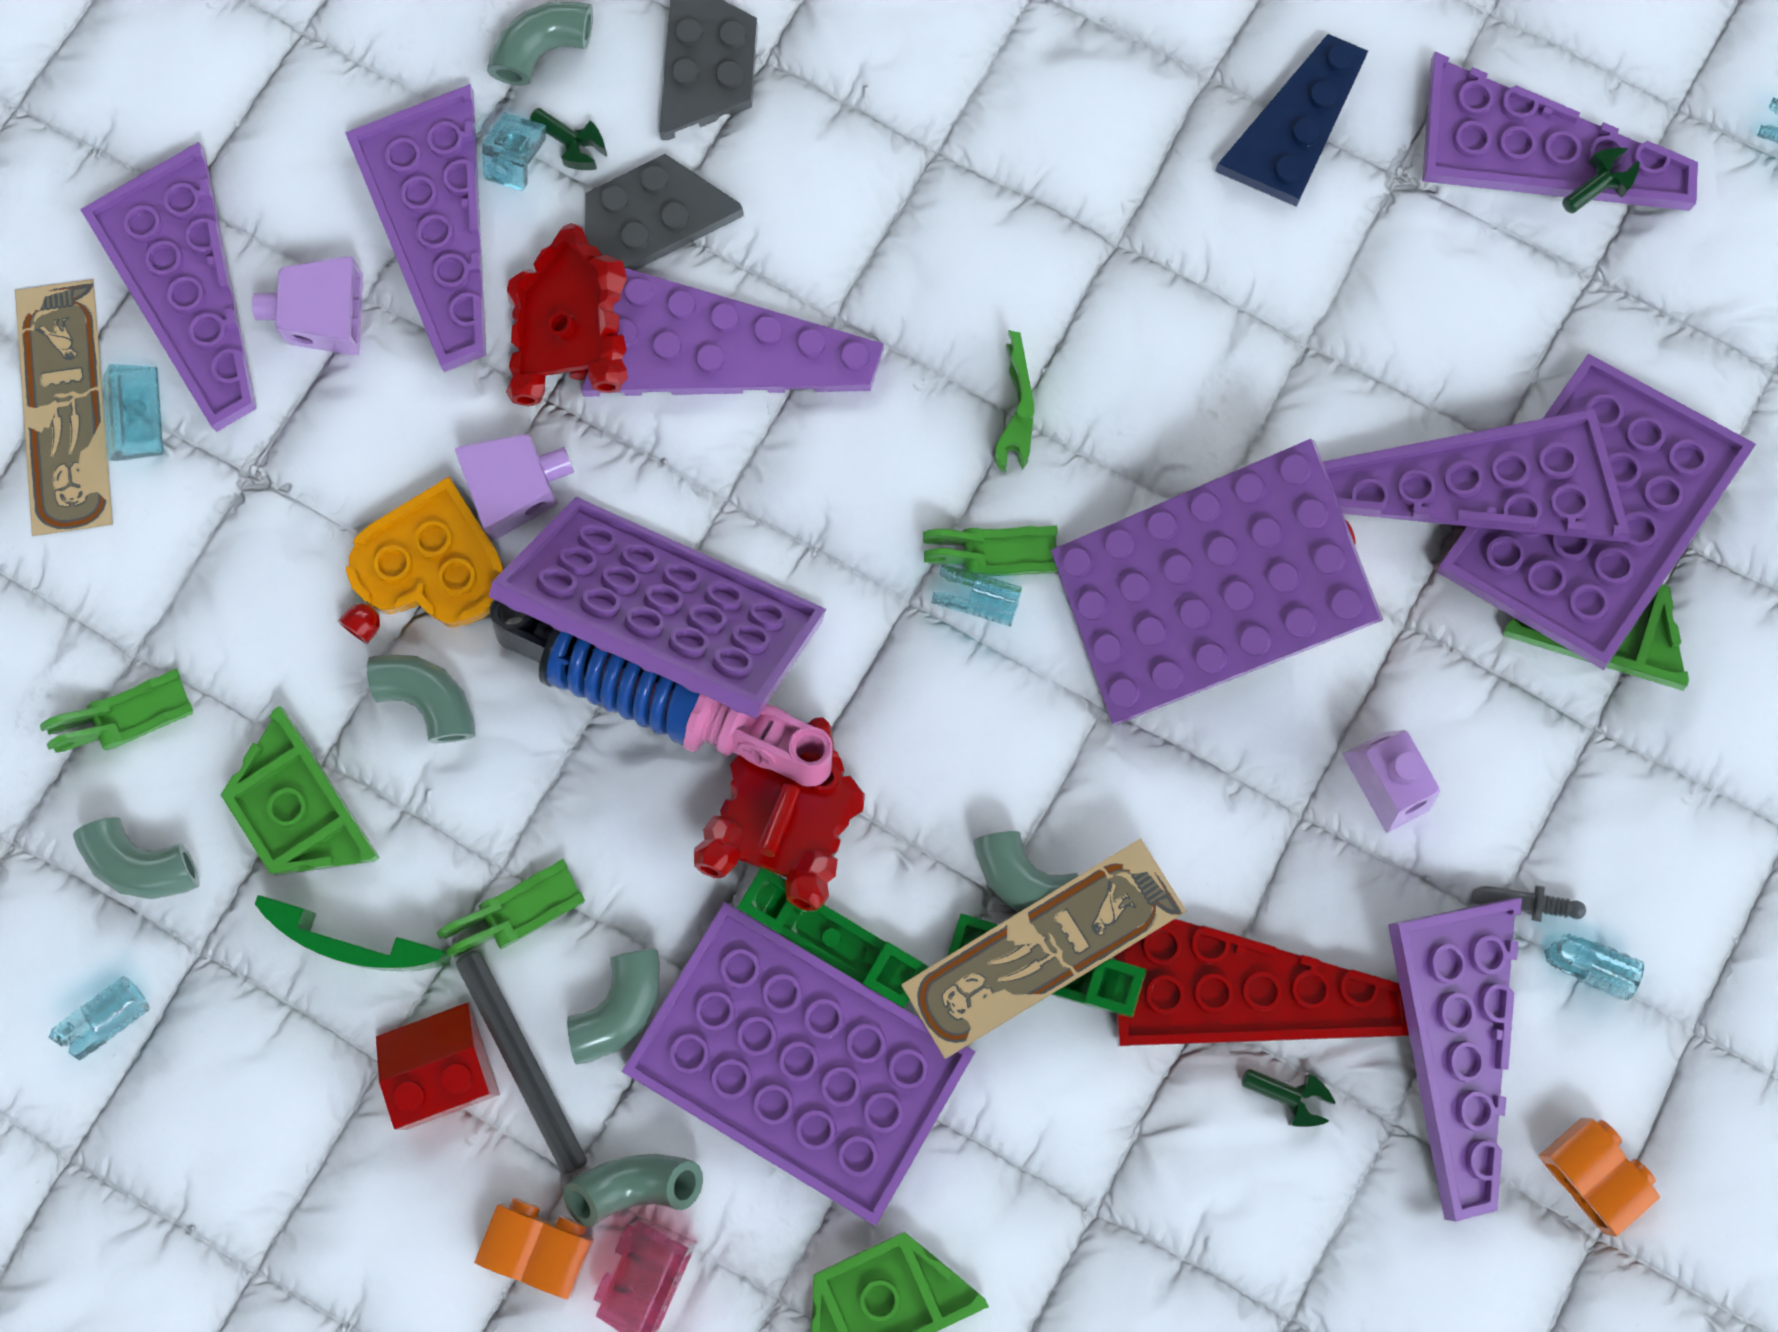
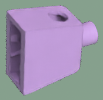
M341 257L282 267L278 272L277 293L253 294V316L255 320H276V330L285 342L290 345L359 355L363 273L353 257Z
M528 434L455 448L483 529L492 541L553 508L557 502L549 482L574 473L565 447L539 456L536 446Z
M1406 730L1383 732L1342 754L1386 833L1430 811L1440 792L1437 782Z

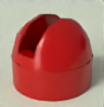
M363 603L352 605L337 621L344 629L365 644H368L373 639L380 627L378 613L372 606Z

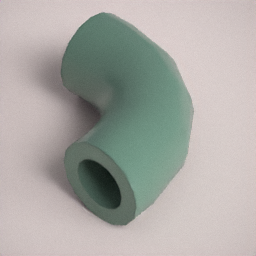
M547 2L523 11L501 31L490 55L487 72L490 76L503 83L523 86L530 83L532 72L538 59L547 51L558 47H574L585 50L591 37L593 6L581 2Z
M385 654L369 657L367 676L374 700L377 703L404 701L415 706L424 717L428 742L448 743L467 740L476 736L474 720L465 693L444 668L418 656Z
M116 817L88 823L73 833L76 846L92 874L120 894L156 899L185 893L199 887V877L195 865L182 843L158 851L143 850L130 841L125 833L121 819Z
M1018 831L998 832L973 840L975 853L987 884L1009 908L1021 912L1079 876L1078 873L1049 875L1036 869L1027 859L1021 833Z
M658 950L635 951L610 957L612 982L606 999L595 1009L568 1016L569 1043L576 1065L592 1062L622 1050L646 1026L659 997L660 962Z
M662 1154L627 1156L603 1163L581 1174L564 1186L563 1197L572 1217L585 1227H593L601 1220L618 1211L638 1205L656 1204L675 1210L687 1209L697 1200L701 1192L703 1173L696 1162L686 1158Z

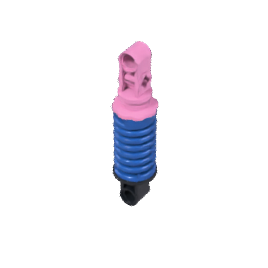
M496 600L492 601L490 616L498 642L504 648L540 663L539 680L542 684L563 690L568 689L576 697L587 698L589 703L593 705H602L606 711L619 713L626 720H635L637 725L641 727H651L653 732L658 735L668 734L673 742L684 746V749L694 753L705 742H709L717 746V751L726 756L736 753L758 767L775 771L803 786L820 785L829 777L832 769V741L829 735L822 729L793 718L783 710L771 705H766L757 719L744 713L735 712L718 701L700 693L689 691L684 686L661 675L645 671L639 665L615 654L604 652L593 644L566 632L558 631L551 625L525 613L514 611L503 603ZM511 618H523V620L517 624L505 623ZM805 752H815L821 758L814 762H807L799 758V756Z

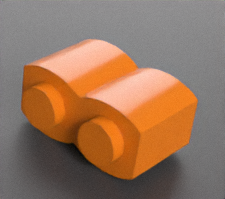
M1580 1118L1538 1156L1549 1172L1571 1194L1578 1206L1596 1227L1606 1235L1617 1237L1660 1199L1659 1194L1652 1186L1656 1180L1653 1174L1637 1159L1629 1161L1619 1147L1622 1143L1621 1137L1607 1122L1601 1119L1596 1122L1593 1118Z
M513 1198L510 1205L498 1204L474 1263L567 1300L572 1297L594 1238L584 1234L587 1227L563 1216H559L556 1223L545 1220L538 1216L540 1207L521 1199Z

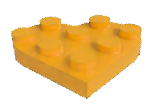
M450 477L445 478L371 523L354 538V547L349 555V566H346L350 585L368 605L379 609L382 613L391 615L421 606L431 618L442 622L450 628L469 625L484 619L490 613V606L494 600L489 597L492 581L504 570V566L496 549Z

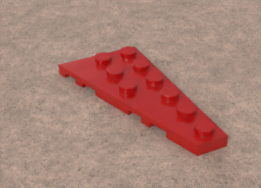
M1174 919L1113 956L1114 960L1147 970L1133 1018L1116 1014L1118 1047L1409 1036L1399 983L1353 969L1349 970L1321 962L1319 959L1280 950L1268 944L1207 926H1199Z

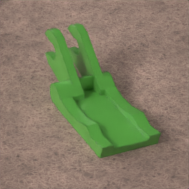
M1008 330L1011 344L1006 343V348L1011 360L1009 375L1016 387L1019 404L1014 416L996 444L994 459L997 467L1005 473L1007 452L1009 451L1017 453L1018 462L1022 470L1027 465L1034 418V401L1021 333Z
M1057 525L1007 529L967 528L963 532L950 529L927 530L923 532V543L963 545L964 551L949 548L929 549L924 551V562L930 564H965L966 577L1056 573L1058 569L1051 550L1057 548Z
M176 668L118 695L94 701L88 704L85 710L51 717L42 722L40 728L42 732L47 730L48 734L51 735L93 722L94 727L68 732L51 739L47 743L48 749L54 748L55 753L65 752L99 740L103 750H110L192 715L193 708L187 698Z
M564 859L537 872L502 894L484 901L478 906L479 911L457 919L437 931L439 939L442 937L447 939L484 920L489 927L487 930L452 945L446 950L449 957L452 955L454 957L459 956L493 938L496 940L499 948L503 949L584 904L585 899L582 893L579 892Z

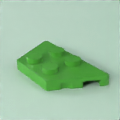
M1661 585L1606 668L1684 691L1688 685L1689 676L1688 671L1684 672L1679 648L1681 645L1680 633L1672 615L1674 605L1670 586ZM1512 619L1506 625L1503 633L1505 637L1587 661L1517 619Z
M278 706L270 714L269 718L272 720L257 744L252 743L243 758V765L240 771L232 775L221 793V797L272 875L278 876L375 862L380 858L285 709Z
M904 1231L813 1275L811 1332H937L989 1306L981 1294Z

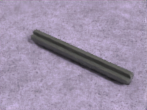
M472 951L463 955L456 961V967L559 1169L563 1174H570L587 1163V1158L487 963L478 951Z

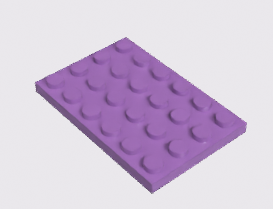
M1588 353L1543 419L1595 409L1630 528L1631 537L1629 542L1467 526L1439 565L1437 573L1600 669L1605 670L1752 452L1756 443Z
M1311 438L1051 550L1112 724H1121L1383 621L1315 441Z
M575 497L492 581L489 594L490 598L507 605L514 611L525 613L551 625L558 631L571 634L595 645L604 652L615 654L639 665L645 671L661 675L684 686L689 691L700 693L728 706L735 712L744 713L757 719L821 625L826 609L579 497Z
M724 902L622 1072L876 1226L976 1051L966 1046L944 1059L922 1019Z

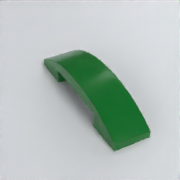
M764 868L759 870L737 909L903 1009L906 1007L910 999L901 984L926 970L929 966L888 941H883L825 905L813 911L797 908L786 899V880Z
M257 895L255 906L263 916L287 937L320 955L347 964L381 971H419L449 964L452 957H449L443 950L396 937L390 955H386L310 932L317 913Z
M961 913L947 956L998 926V924ZM1110 958L1051 995L1133 1018L1147 970Z

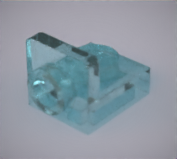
M504 112L482 143L483 177L486 180L523 191L528 184V165L546 140V125Z

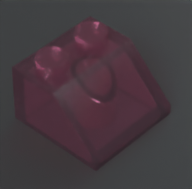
M646 1218L639 1219L635 1227L627 1224L615 1249V1253L622 1255L614 1274L609 1272L604 1274L594 1296V1301L601 1303L596 1317L619 1332H658L697 1241Z

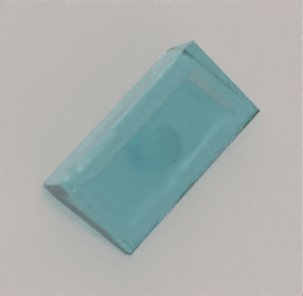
M110 364L103 376L109 460L122 461L162 455L163 441L157 367Z

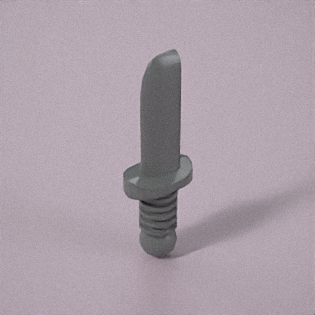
M1535 885L1534 893L1483 886L1474 889L1471 903L1480 905L1510 898H1522L1521 911L1532 913L1531 920L1541 922L1543 912L1544 914L1549 913V915L1554 914V916L1559 915V917L1564 916L1565 918L1570 916L1573 919H1581L1586 914V906L1583 902L1578 900L1570 901V899L1565 900V898L1560 900V897L1555 899L1554 896L1550 898L1548 895L1545 897V887Z

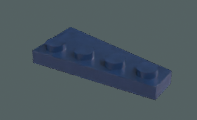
M1327 34L1220 160L1215 172L1297 207L1367 56L1368 50Z

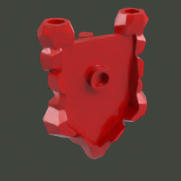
M569 223L560 229L550 246L541 250L533 263L536 271L531 269L521 271L508 282V301L514 308L512 316L515 324L512 325L511 343L519 350L512 353L509 369L513 377L506 390L508 397L514 404L527 407L539 404L545 394L546 376L569 372L571 379L585 380L588 373V379L593 390L604 393L620 392L622 384L628 379L627 369L623 363L627 350L624 335L618 334L619 314L614 313L613 310L614 305L621 299V292L627 281L623 261L609 255H602L596 246H590L580 226Z
M824 717L814 718L807 723L825 731L832 741L831 773L827 780L820 785L803 786L775 771L758 767L740 755H737L731 762L730 768L733 780L730 782L731 799H725L720 809L721 816L713 815L703 829L704 840L694 848V867L703 875L721 879L740 860L787 877L785 881L786 899L797 908L813 911L824 905L829 897L827 883L836 877L838 859L834 855L838 852L841 839L838 837L849 825L850 819L863 812L865 793L851 776H843L845 770L838 752L834 750L831 725ZM805 752L799 758L807 762H814L819 760L821 756L815 752Z

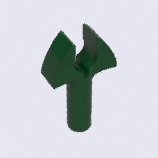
M537 108L532 112L530 116L531 124L566 146L567 151L561 156L564 166L577 170L597 169L595 160L581 153L579 146H592L598 152L607 156L603 138L591 120H589L583 130L574 131L541 108Z
M1609 148L1596 152L1589 161V164L1596 169L1595 175L1563 199V208L1568 213L1573 214L1605 189H1614L1622 198L1631 188L1637 177L1640 161H1637L1625 172L1617 171L1611 173L1610 170L1613 164L1623 157L1628 148Z
M1247 1069L1241 1079V1084L1244 1088L1288 1105L1292 1113L1288 1123L1290 1126L1311 1127L1329 1122L1328 1119L1309 1113L1306 1105L1300 1101L1301 1098L1306 1099L1315 1096L1326 1103L1336 1104L1329 1090L1312 1074L1306 1075L1304 1084L1297 1087L1252 1069Z

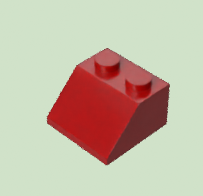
M469 1002L376 1036L379 1084L394 1130H408L500 1095Z

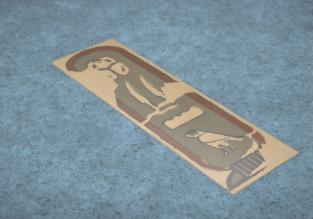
M94 279L15 290L32 536L113 525Z
M1140 838L901 985L944 1059L1187 911Z

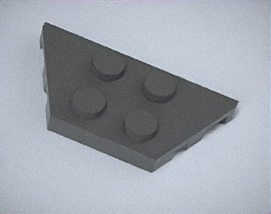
M670 0L659 131L661 140H671L675 138L674 132L699 123L701 128L716 122L723 115H734L752 107L758 34L756 17L724 0Z
M666 154L585 193V236L590 246H596L602 255H609L623 261L624 269L637 270L744 216L743 208L738 201Z

